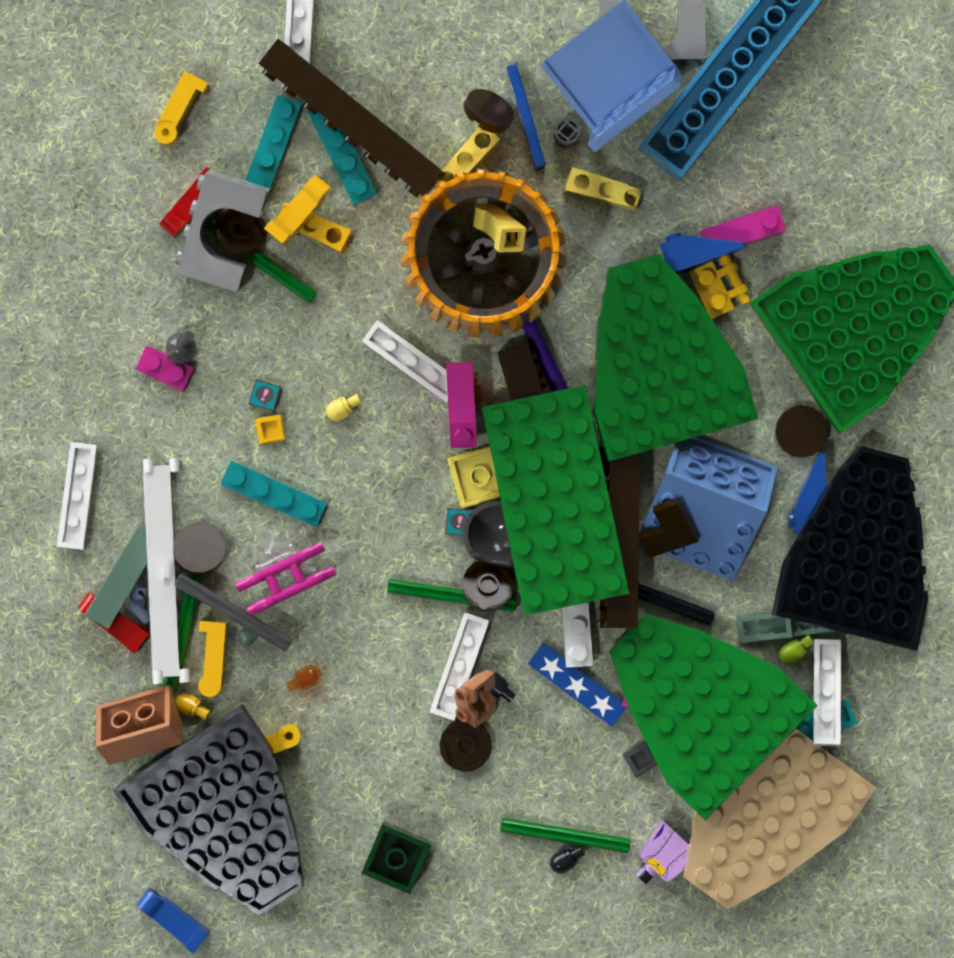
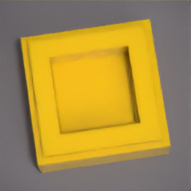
M281 414L255 419L259 445L286 441Z

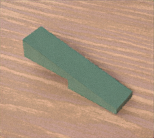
M141 524L134 531L84 614L109 629L147 564L146 528Z
M772 612L737 617L740 643L833 632V630L771 615Z

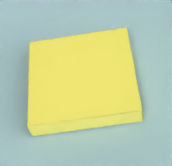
M490 446L447 458L461 509L500 498Z

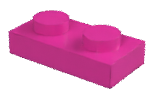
M146 345L135 369L184 392L195 368L187 364H175L167 358L166 354Z

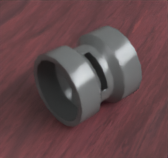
M564 118L557 122L554 130V139L559 146L570 148L577 144L581 132L577 121L572 118Z

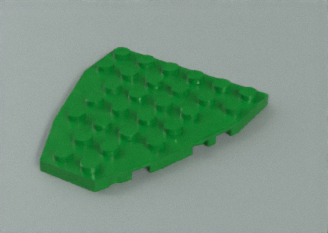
M931 245L918 246L917 248H899L884 252L874 251L829 265H821L803 272H795L752 300L749 305L837 433L840 434L886 402L891 392L901 382L904 375L931 342L954 299V278Z
M658 254L609 267L606 272V285L602 294V307L596 327L595 360L597 361L596 376L594 377L595 402H593V413L607 462L758 420L743 365L698 297L662 256Z
M645 614L638 621V628L630 629L609 650L628 708L666 783L705 821L818 707L780 668L703 631L650 614Z

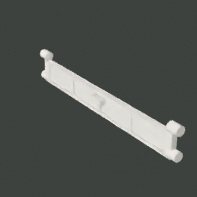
M179 458L169 459V465L154 466L153 459L143 460L153 684H164L163 677L179 676V683L190 682L189 669H179L170 472H180Z

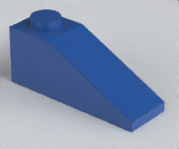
M680 232L667 236V242L660 244L665 261L676 274L749 247L747 242L687 235L681 236Z
M825 453L816 455L792 506V513L787 514L788 528H792V534H799L820 495L826 488Z

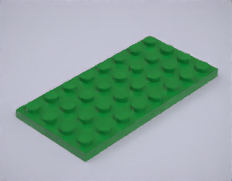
M586 385L482 407L524 616L630 594Z

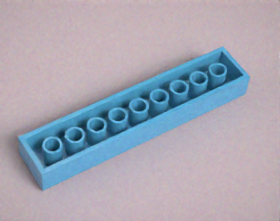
M754 0L640 144L638 150L680 182L823 0Z

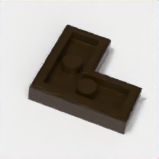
M678 498L654 505L653 513L661 526L639 533V540L650 558L699 542V536Z

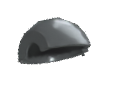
M490 501L477 506L468 515L463 526L462 541L467 554L478 561L493 565H514L501 501Z

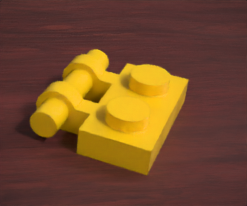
M730 255L719 258L723 265V268L716 270L713 261L688 272L704 308L712 319L734 310L735 308L731 302V299L734 297H738L741 305L751 301L747 293L749 289L746 283H742L737 272L739 268L736 262H732ZM726 275L734 288L728 292L721 280Z

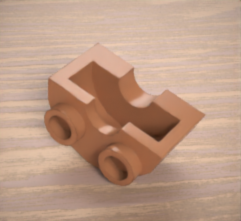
M484 670L482 673H477L455 691V702L458 708L455 713L460 721L468 722L476 728L496 712V698L490 692L495 687L494 672Z

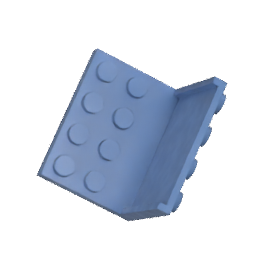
M626 0L620 1L541 63V67L592 131L589 134L588 145L594 153L680 88L683 75Z
M700 436L674 443L664 478L639 533L661 526L653 513L654 505L678 498L699 536V542L663 554L733 582L767 513L778 467Z

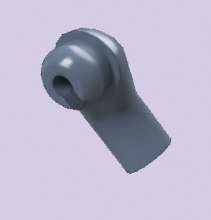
M136 587L130 592L128 609L145 627L150 622L149 612L145 609L147 591L143 587Z

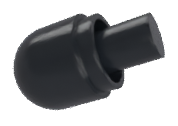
M494 672L495 687L490 690L491 694L497 698L502 696L510 703L516 694L507 688L510 685L507 683V680L499 673Z
M581 846L572 851L569 848L563 849L551 857L550 867L557 874L566 873L577 865V859L586 854Z

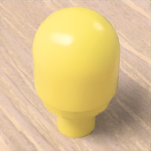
M358 394L349 399L345 396L339 397L329 403L326 408L327 417L335 422L349 417L354 412L353 408L362 403Z

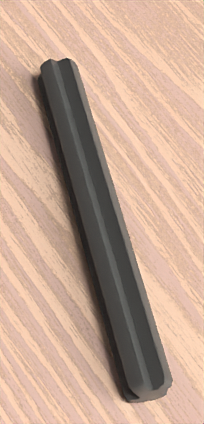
M180 574L176 579V587L279 649L287 651L292 643L290 637L255 616H251L245 610L187 575Z

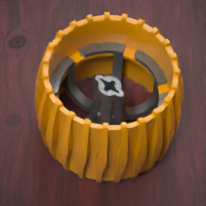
M477 169L476 173L471 174L465 172L457 173L454 179L448 182L442 180L437 183L432 194L423 195L418 203L421 206L418 212H411L407 223L412 225L410 231L403 233L401 245L408 246L409 252L401 255V265L411 269V273L404 277L408 289L417 287L419 294L413 298L420 308L424 305L430 308L431 311L428 317L436 323L442 319L448 323L446 329L454 333H458L459 329L468 331L467 336L478 338L480 333H489L490 338L502 336V330L508 328L511 333L523 328V321L525 319L531 323L542 314L539 306L548 307L556 295L553 289L560 288L564 277L561 268L566 266L567 251L562 247L566 243L565 233L562 227L556 226L560 221L553 207L546 206L548 202L546 197L539 190L534 192L531 189V185L522 178L516 180L511 178L507 172L489 173L486 169ZM487 198L488 204L497 207L499 201H502L519 210L534 228V233L525 238L523 251L538 245L540 248L538 270L530 286L527 288L504 269L500 262V259L521 252L496 251L494 249L495 243L484 232L480 239L471 241L446 221L444 214L465 201ZM436 226L446 237L466 252V255L462 261L452 266L431 272L428 264V244ZM484 248L491 251L488 253L487 259H484L482 255H476L479 253V249ZM474 270L475 278L470 307L468 308L456 303L439 288L437 283ZM487 273L493 274L500 282L517 294L519 298L501 307L481 309Z

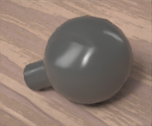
M191 331L175 333L167 339L166 356L171 362L180 365L186 364L195 357L197 345L194 341V334Z

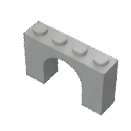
M599 0V18L622 0ZM677 0V35L670 44L663 47L674 64H684L685 68H699L700 64L705 63L707 59L705 0Z
M210 169L205 175L201 174L196 188L200 190L198 200L194 199L189 212L190 215H193L192 221L184 229L182 239L186 240L184 249L178 251L175 264L179 265L178 274L237 293L242 287L249 263L216 252L206 239L205 223L211 212L222 208L234 209L259 218L264 213L270 188Z

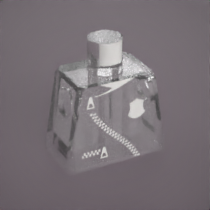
M267 532L254 573L282 561L303 549ZM305 562L299 564L305 578L316 574L318 566ZM290 569L275 575L279 585L291 586L296 583Z

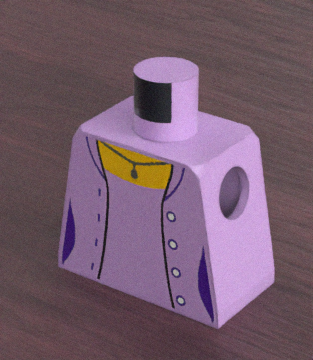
M663 819L659 822L638 854L646 864L636 875L646 885L657 875L665 882H669L684 871L685 864L687 863L688 843Z

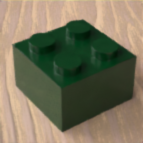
M383 821L361 874L411 894L432 841Z

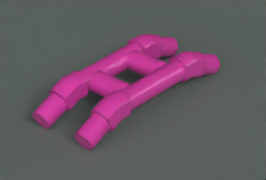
M319 542L236 582L235 586L241 592L265 580L272 595L247 606L248 613L251 616L336 576L335 569L332 566L305 578L301 570L300 563L325 551L322 543ZM290 569L296 583L282 590L275 575Z

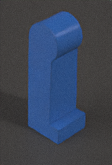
M148 888L137 903V906L146 915L153 918L193 954L210 932L208 928L152 888Z

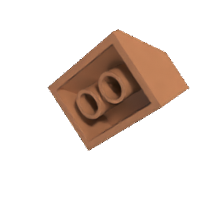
M170 684L97 706L96 748L108 765L183 744L182 720Z

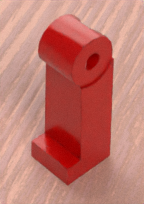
M205 167L199 175H205L210 169ZM199 177L159 224L173 238L178 237L184 231L187 224H191L193 215H190L189 212L193 200H198L200 190L196 189Z
M88 592L77 607L78 610L85 614L96 595ZM121 611L117 613L109 629L97 623L134 654L139 652L150 636L149 631Z

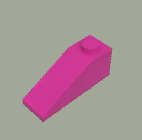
M778 205L700 231L701 237L751 244L782 235L786 228Z
M472 361L446 363L451 448L477 447Z

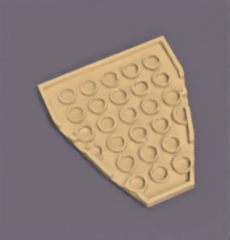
M795 729L706 821L694 811L691 824V839L687 849L688 858L683 878L723 907L729 909L779 882L845 833L876 787L822 747L813 745L811 739Z

